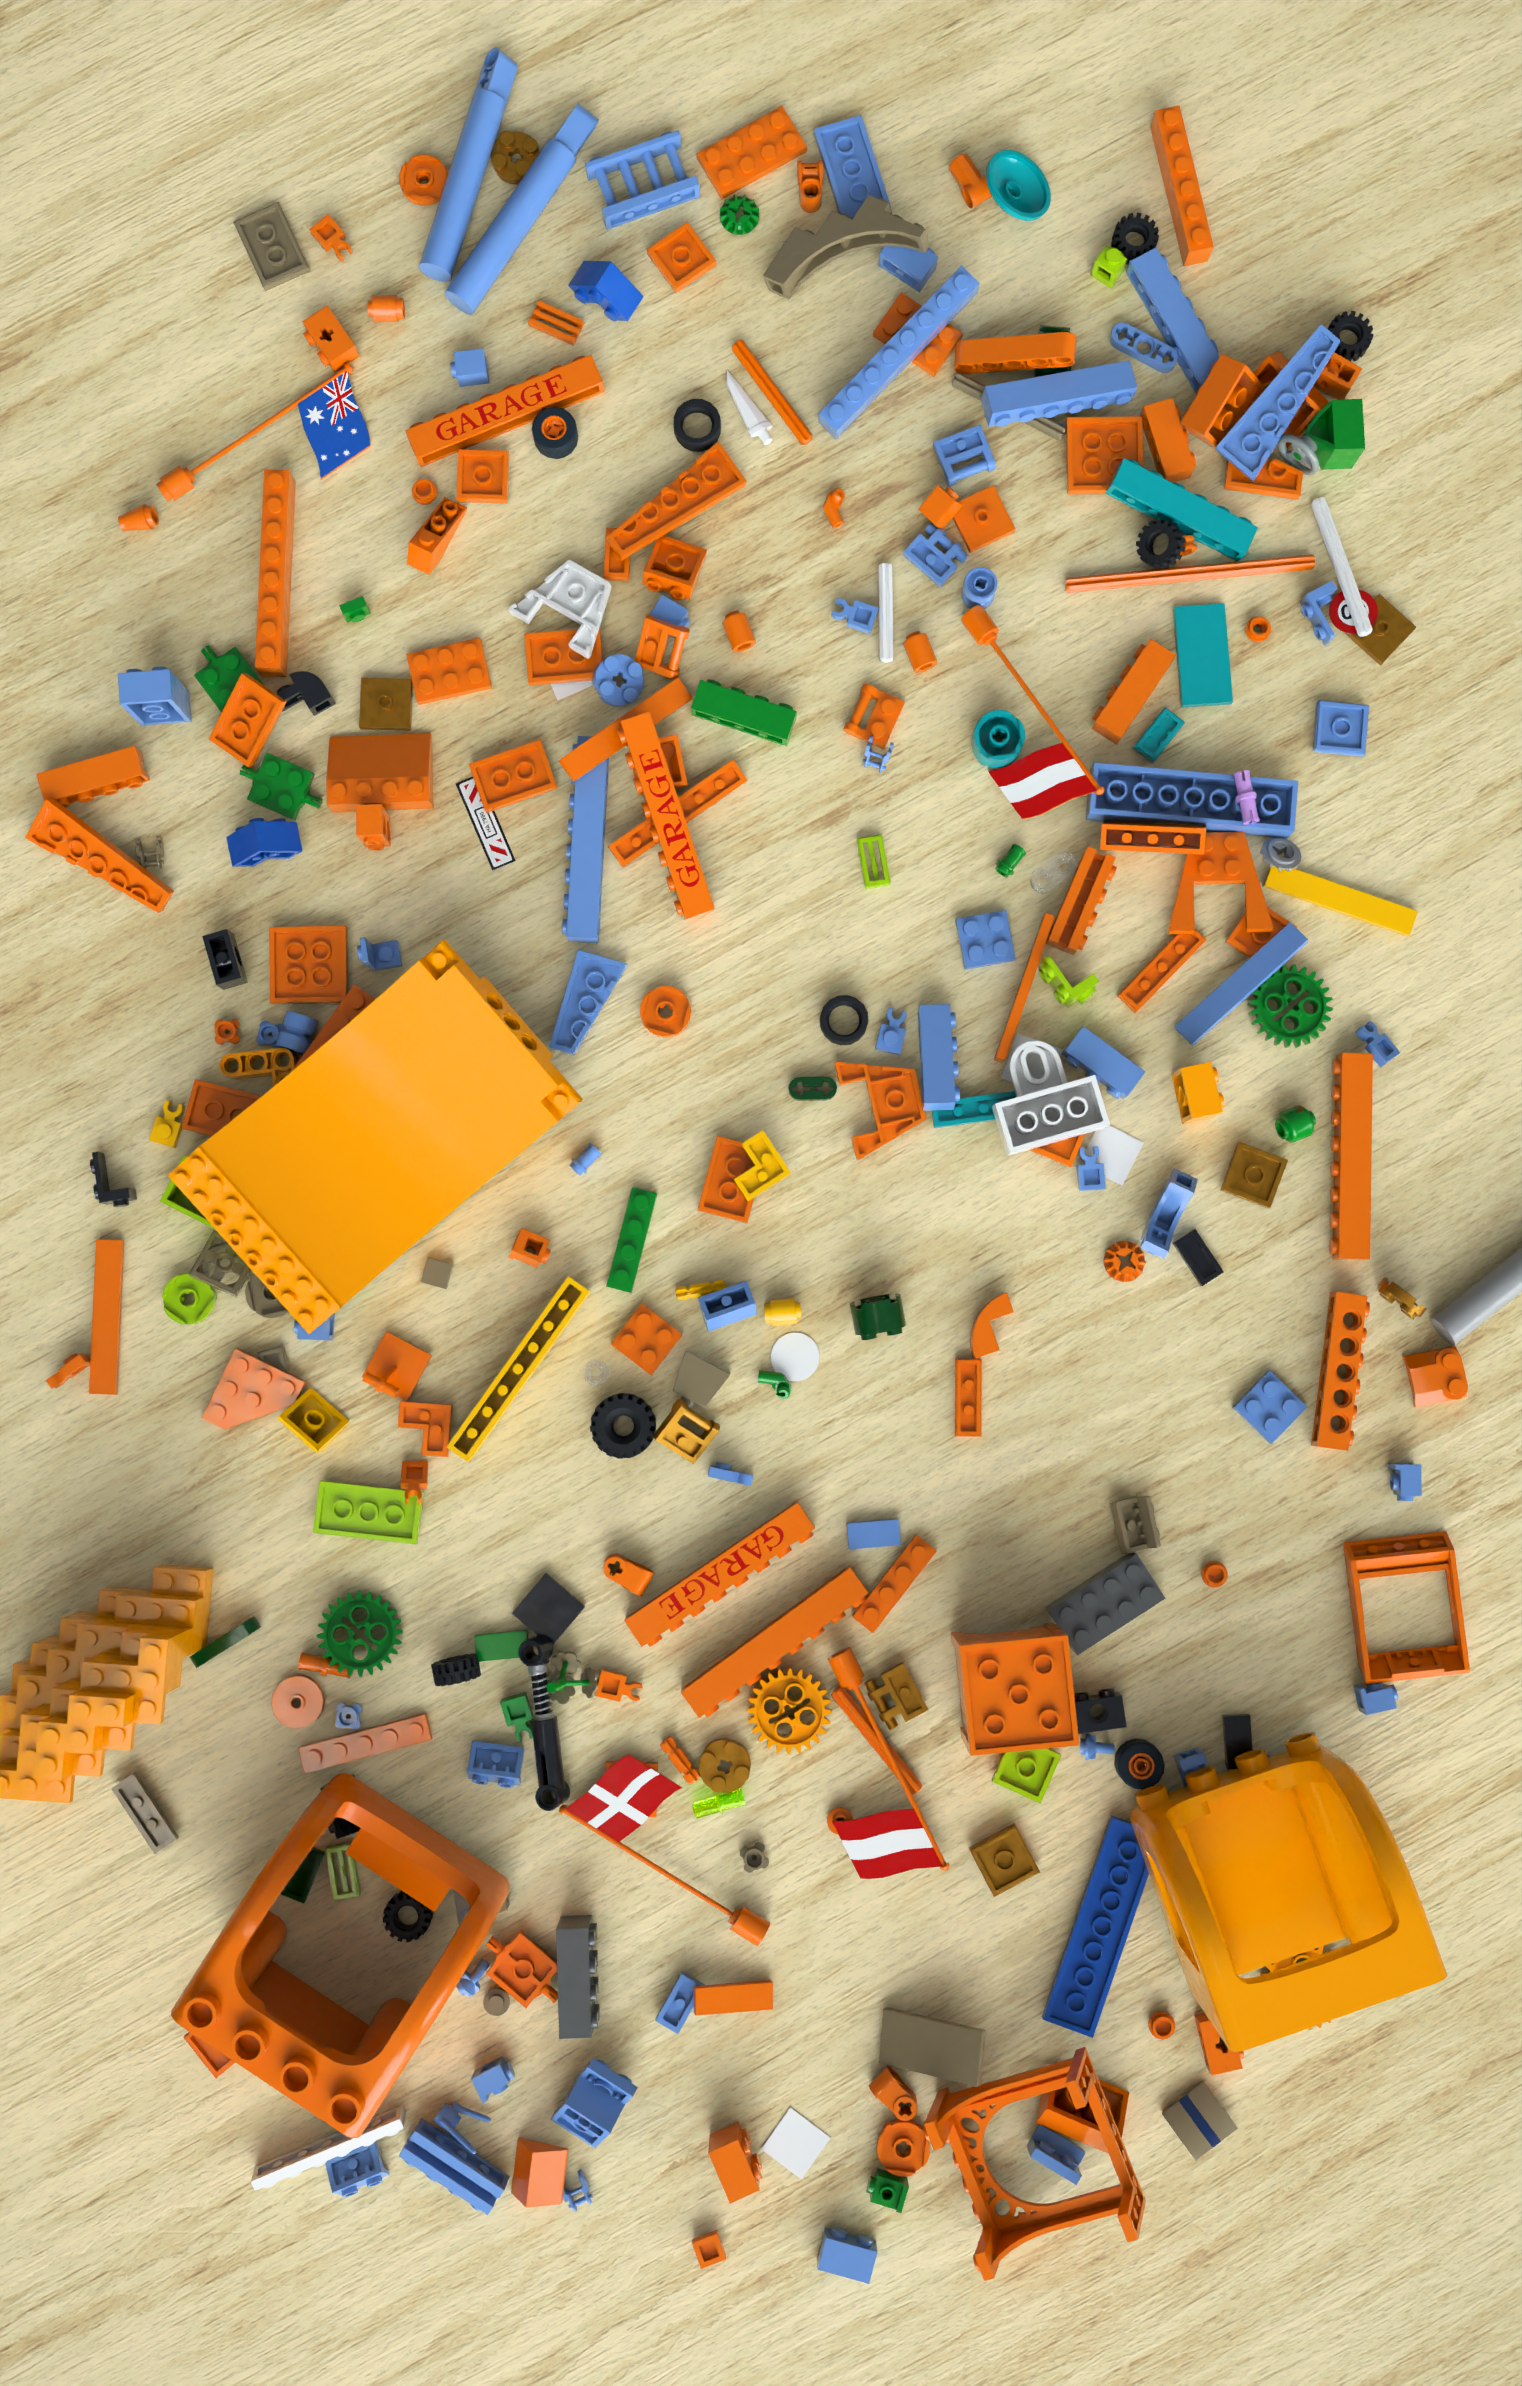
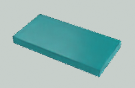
M1225 603L1174 607L1173 618L1181 708L1232 704L1233 696Z

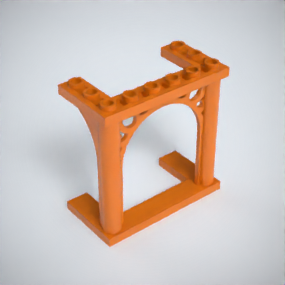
M1086 2047L1076 2049L1073 2058L984 2083L978 2087L974 2086L953 2093L950 2092L949 2087L938 2090L923 2124V2132L927 2141L931 2142L934 2150L944 2147L946 2142L951 2144L954 2164L962 2172L965 2192L970 2194L973 2201L974 2215L976 2219H980L983 2227L975 2254L973 2255V2261L977 2271H981L984 2281L994 2279L999 2262L1009 2252L1023 2243L1052 2231L1118 2214L1117 2217L1127 2242L1138 2240L1146 2200ZM1067 2087L1075 2109L1086 2107L1087 2101L1089 2102L1120 2184L1053 2203H1032L1017 2198L996 2181L987 2166L983 2151V2138L986 2126L997 2111L1010 2103ZM985 2109L986 2116L982 2117L979 2112ZM969 2117L974 2119L978 2123L979 2129L971 2131L965 2128L961 2121L962 2118ZM969 2138H974L977 2145L971 2146ZM979 2165H982L984 2169L980 2170ZM989 2187L993 2188L996 2193L992 2198L990 2196L991 2192L988 2190ZM1001 2199L1007 2200L1010 2205V2210L1005 2215H999L995 2209L996 2203ZM1016 2207H1021L1024 2212H1018V2215L1014 2216Z

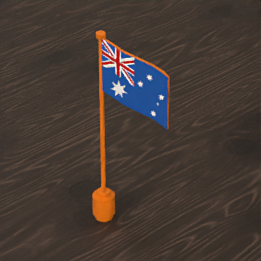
M346 363L343 365L344 369L193 470L189 471L187 467L182 469L180 465L159 478L160 482L156 486L167 502L172 499L174 501L195 488L192 484L196 481L193 475L297 406L299 407L304 431L316 455L322 480L371 447L367 425L354 399L348 374L353 372L351 366Z

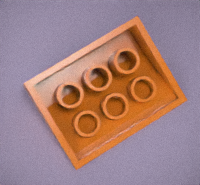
M431 733L330 737L326 776L327 806L332 812H356V805L382 804L385 810L434 809Z

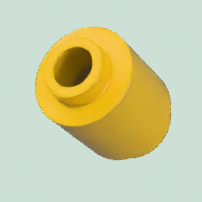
M795 1298L770 1300V1303L764 1304L766 1324H773V1326L797 1323V1318H802L800 1302L795 1303Z

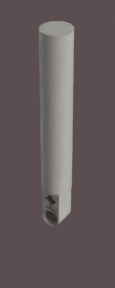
M1522 1247L1431 1318L1433 1327L1446 1342L1455 1346L1522 1293Z

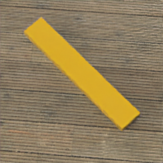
M1270 867L1263 887L1404 936L1410 935L1418 912L1294 868L1290 872L1285 869L1279 872L1277 867Z

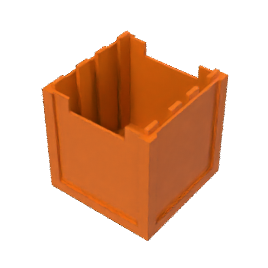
M1053 1622L1044 1623V1626L1030 1627V1629L984 1634H962L961 1631L951 1632V1642L955 1647L963 1727H960L961 1738L971 1756L1079 1745L1068 1635Z

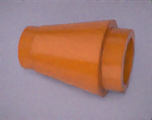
M143 504L119 516L118 522L122 531L152 530L154 526L159 524V518L152 505L147 506Z

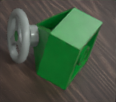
M1362 399L1331 400L1314 417L1301 438L1291 434L1283 435L1278 442V448L1284 460L1290 466L1303 471L1305 475L1317 473L1319 466L1322 470L1352 469L1365 450ZM1286 442L1292 443V451L1287 450Z

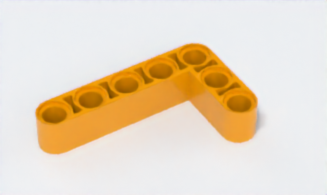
M275 1048L227 1054L222 1057L219 1067L224 1075L236 1080L272 1076L274 1087L295 1069L294 1067L299 1060L290 1050ZM289 1055L290 1063L286 1067H281L279 1064L281 1057ZM258 1058H264L263 1068L255 1070V1061ZM233 1061H238V1070L234 1073H230V1063Z

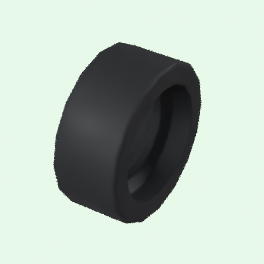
M691 399L677 408L674 415V434L677 441L685 449L692 452H702L710 449L717 443L721 434V419L717 408L712 403L703 399ZM693 413H703L711 419L712 429L707 436L692 438L684 433V419Z
M848 995L836 996L830 999L823 1007L820 1015V1028L824 1036L832 1043L838 1045H851L859 1041L865 1034L868 1025V1012L864 1004L857 998ZM839 1006L852 1007L859 1016L857 1029L849 1035L837 1034L829 1025L830 1013Z

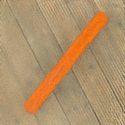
M743 340L735 342L732 345L734 354L801 445H806L812 440L810 430Z
M837 1687L831 1693V1697L897 1777L868 1716L845 1688ZM885 1739L912 1795H914L922 1788V1783Z

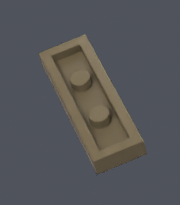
M136 1772L112 1788V1791L154 1854L179 1838Z

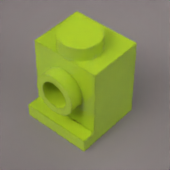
M1106 245L1094 263L1091 276L1112 289L1126 268L1127 258L1118 249L1110 248ZM1101 269H1104L1105 271L1110 273L1111 276H1108L1107 274L1102 272Z

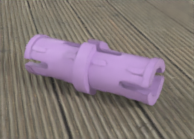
M1243 770L1242 774L1241 771L1235 772L1233 777L1238 793L1236 801L1240 803L1243 825H1248L1250 821L1252 824L1256 823L1260 819L1255 803L1257 795L1252 789L1250 771Z

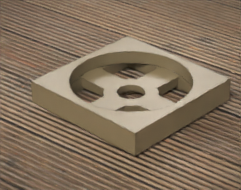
M213 1230L189 1272V1276L237 1298L252 1270L247 1264L244 1266L235 1262L236 1252L230 1245H228L225 1252L219 1254L211 1251L217 1245L228 1244L216 1230ZM222 1259H228L230 1261V1265L228 1267H222L220 1266V1261ZM203 1260H207L215 1265V1270L211 1277L206 1276L203 1272ZM231 1271L240 1275L235 1283L228 1285L221 1283L225 1273Z

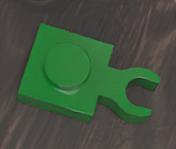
M524 1692L502 1698L500 1704L507 1726H516L515 1736L517 1741L520 1742L522 1739L520 1733L522 1730L527 1731L531 1739L533 1737L532 1726L527 1721L533 1719L534 1716L527 1693Z

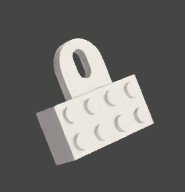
M1042 1041L1026 1042L1014 1051L1009 1061V1073L1016 1098L995 1103L992 1106L1006 1156L1100 1130L1110 1125L1095 1075L1067 1082L1059 1054L1051 1045ZM1029 1053H1036L1040 1058L1044 1071L1043 1077L1040 1079H1035L1030 1075L1026 1062V1056Z

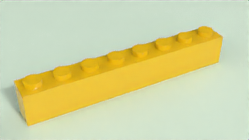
M569 1276L566 1278L447 1445L448 1449L466 1462L472 1461L591 1294L590 1290Z

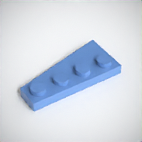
M581 950L577 951L550 1041V1049L575 1055L628 966L626 963Z

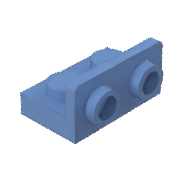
M472 1741L467 1768L468 1779H472L473 1783L481 1785L495 1782L504 1788H513L514 1785H520L525 1752L524 1747Z
M1039 2124L1027 2144L1030 2157L1077 2185L1082 2177L1078 2166L1085 2155L1084 2149L1055 2131Z
M377 2141L366 2147L360 2146L353 2149L346 2156H337L327 2160L325 2163L332 2193L342 2195L343 2198L358 2193L357 2188L362 2186H376L383 2182L382 2178L389 2175L388 2169L383 2167Z

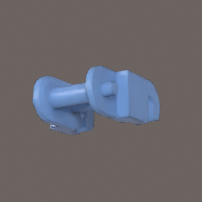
M870 736L864 756H867V759H863V763H865L864 768L869 765L878 768L879 773H881L882 769H886L884 762L888 763L894 743L891 742L888 752L882 755L873 752V749L870 748L874 736ZM870 756L882 758V762L871 761Z
M582 2169L578 2170V2176L582 2183L581 2187L570 2192L564 2186V2201H569V2208H572L574 2212L577 2211V2206L585 2202L592 2204L591 2198H593V2195L588 2192L590 2185L586 2177H583ZM582 2191L584 2196L574 2201L572 2195Z

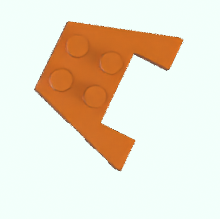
M839 1061L834 1063L839 1086L866 1081L876 1123V1132L851 1138L856 1160L864 1158L926 1120L915 1069L872 1066L859 1063L852 1064Z

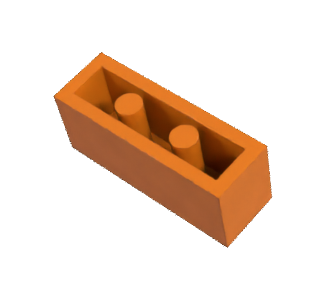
M1173 398L1143 406L1140 416H1142V427L1157 472L1164 479L1172 483L1190 478L1196 467V458L1194 453L1189 451L1187 445L1189 443L1188 433L1186 429H1182L1180 424L1181 412L1179 407L1175 406Z

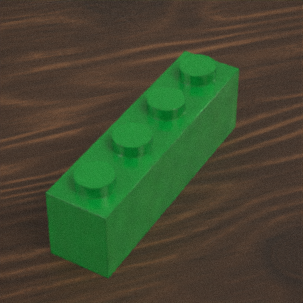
M708 679L707 682L700 680L691 705L692 716L784 746L788 745L797 716V711L793 710V707L788 704L779 703V705L770 703L766 697L760 695L752 697L746 695L745 691L735 687L727 689L721 687L719 682Z

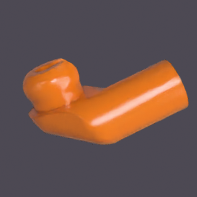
M835 488L831 491L823 505L824 512L833 528H837L844 523L839 509L845 498V493L840 488Z

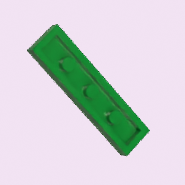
M632 1187L606 1287L632 1293L657 1193Z

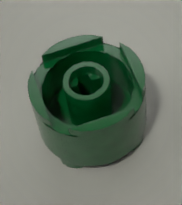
M889 1294L860 1299L861 1305L855 1306V1302H851L850 1309L855 1335H861V1340H870L877 1338L876 1334L887 1332V1336L901 1334L902 1327L906 1326L901 1294H895L896 1299H890Z

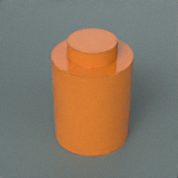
M739 611L728 613L722 624L733 652H741L754 646L756 640L746 614Z
M916 631L906 636L907 640L903 645L915 673L926 671L938 663L926 633Z

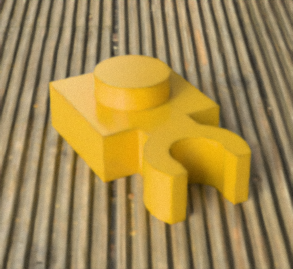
M166 1100L163 1104L164 1118L156 1116L149 1140L176 1148L182 1131V1123L177 1122V1119L184 1114L185 1106L179 1104L177 1111L171 1112L172 1102Z

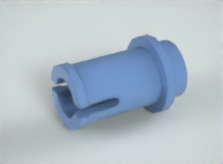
M589 1143L576 1159H571L572 1163L569 1166L578 1175H581L583 1172L586 1174V1169L602 1153L593 1144Z

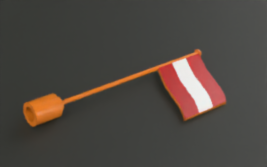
M977 605L968 610L961 618L963 625L978 645L988 646L991 644L1062 742L1037 750L1006 767L988 771L1022 819L1036 817L1072 799L1094 792L1097 795L1103 794L1104 787L1099 786L996 644L995 640L998 637L999 629L982 605Z
M851 1647L842 1649L828 1657L827 1660L841 1688L847 1687L848 1690H855L913 1808L887 1810L854 1820H832L860 1879L884 1878L919 1868L940 1867L941 1870L946 1871L949 1869L950 1864L945 1862L858 1687L862 1684L861 1679L865 1675Z

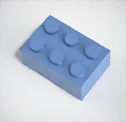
M153 667L152 671L128 669L126 673H118L120 705L141 726L192 722L190 692L170 669L166 667Z

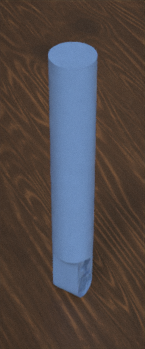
M497 47L493 48L485 58L420 260L419 269L421 272L434 280L448 282L452 279L517 72V63Z
M579 103L568 116L554 139H549L446 289L445 296L462 312L468 315H472L575 165L576 155L599 121L598 118Z

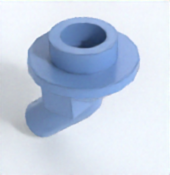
M1086 1733V1739L1080 1738V1754L1085 1755V1760L1095 1759L1096 1753L1113 1754L1115 1752L1114 1744L1096 1742L1095 1735Z
M481 1959L471 1974L466 1970L456 1985L458 1991L462 1995L473 1996L480 1989L478 1981L490 1964L486 1960Z

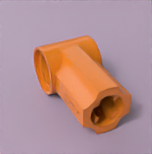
M960 154L955 157L949 164V171L961 187L965 203L972 209L992 197L987 185L986 175L981 176L968 154Z

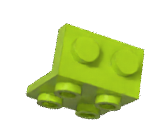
M1049 955L1044 957L1039 965L1041 969L1039 975L1046 984L1050 982L1055 989L1053 992L1055 998L1061 1005L1065 1003L1067 1008L1077 1001L1082 1004L1090 999L1096 992L1095 987L1100 982L1093 973L1072 988Z

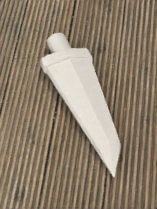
M727 370L726 385L748 429V433L751 437L759 436L763 444L768 445L773 440L768 433V430L772 428L771 423Z

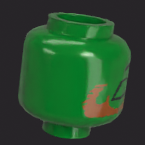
M1299 1105L1280 1112L1275 1121V1128L1281 1139L1293 1143L1312 1135L1316 1119L1312 1111H1308L1305 1107Z

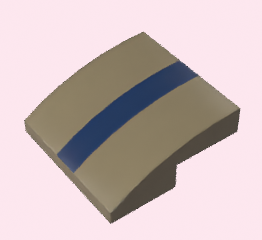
M1204 2081L1162 2113L1195 2160H1198L1238 2129Z

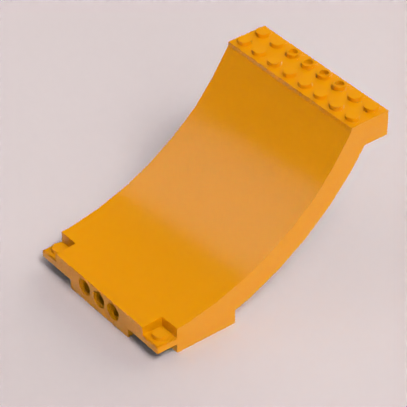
M444 939L297 1068L197 1147L168 1177L304 1330L310 1334L583 1099L551 1063L549 1059L553 1057L552 1053L485 976L479 979Z

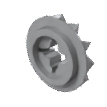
M1282 837L1267 839L1260 851L1263 855L1262 861L1269 862V868L1277 867L1279 872L1283 869L1290 872L1293 868H1297L1301 861L1299 848L1290 840ZM1285 852L1284 856H1282L1281 858L1277 856L1280 853Z

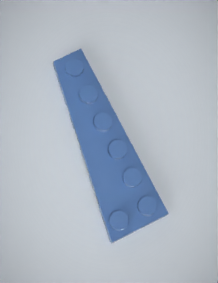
M1322 324L1215 447L1217 452L1252 482L1258 476L1340 344L1341 340Z

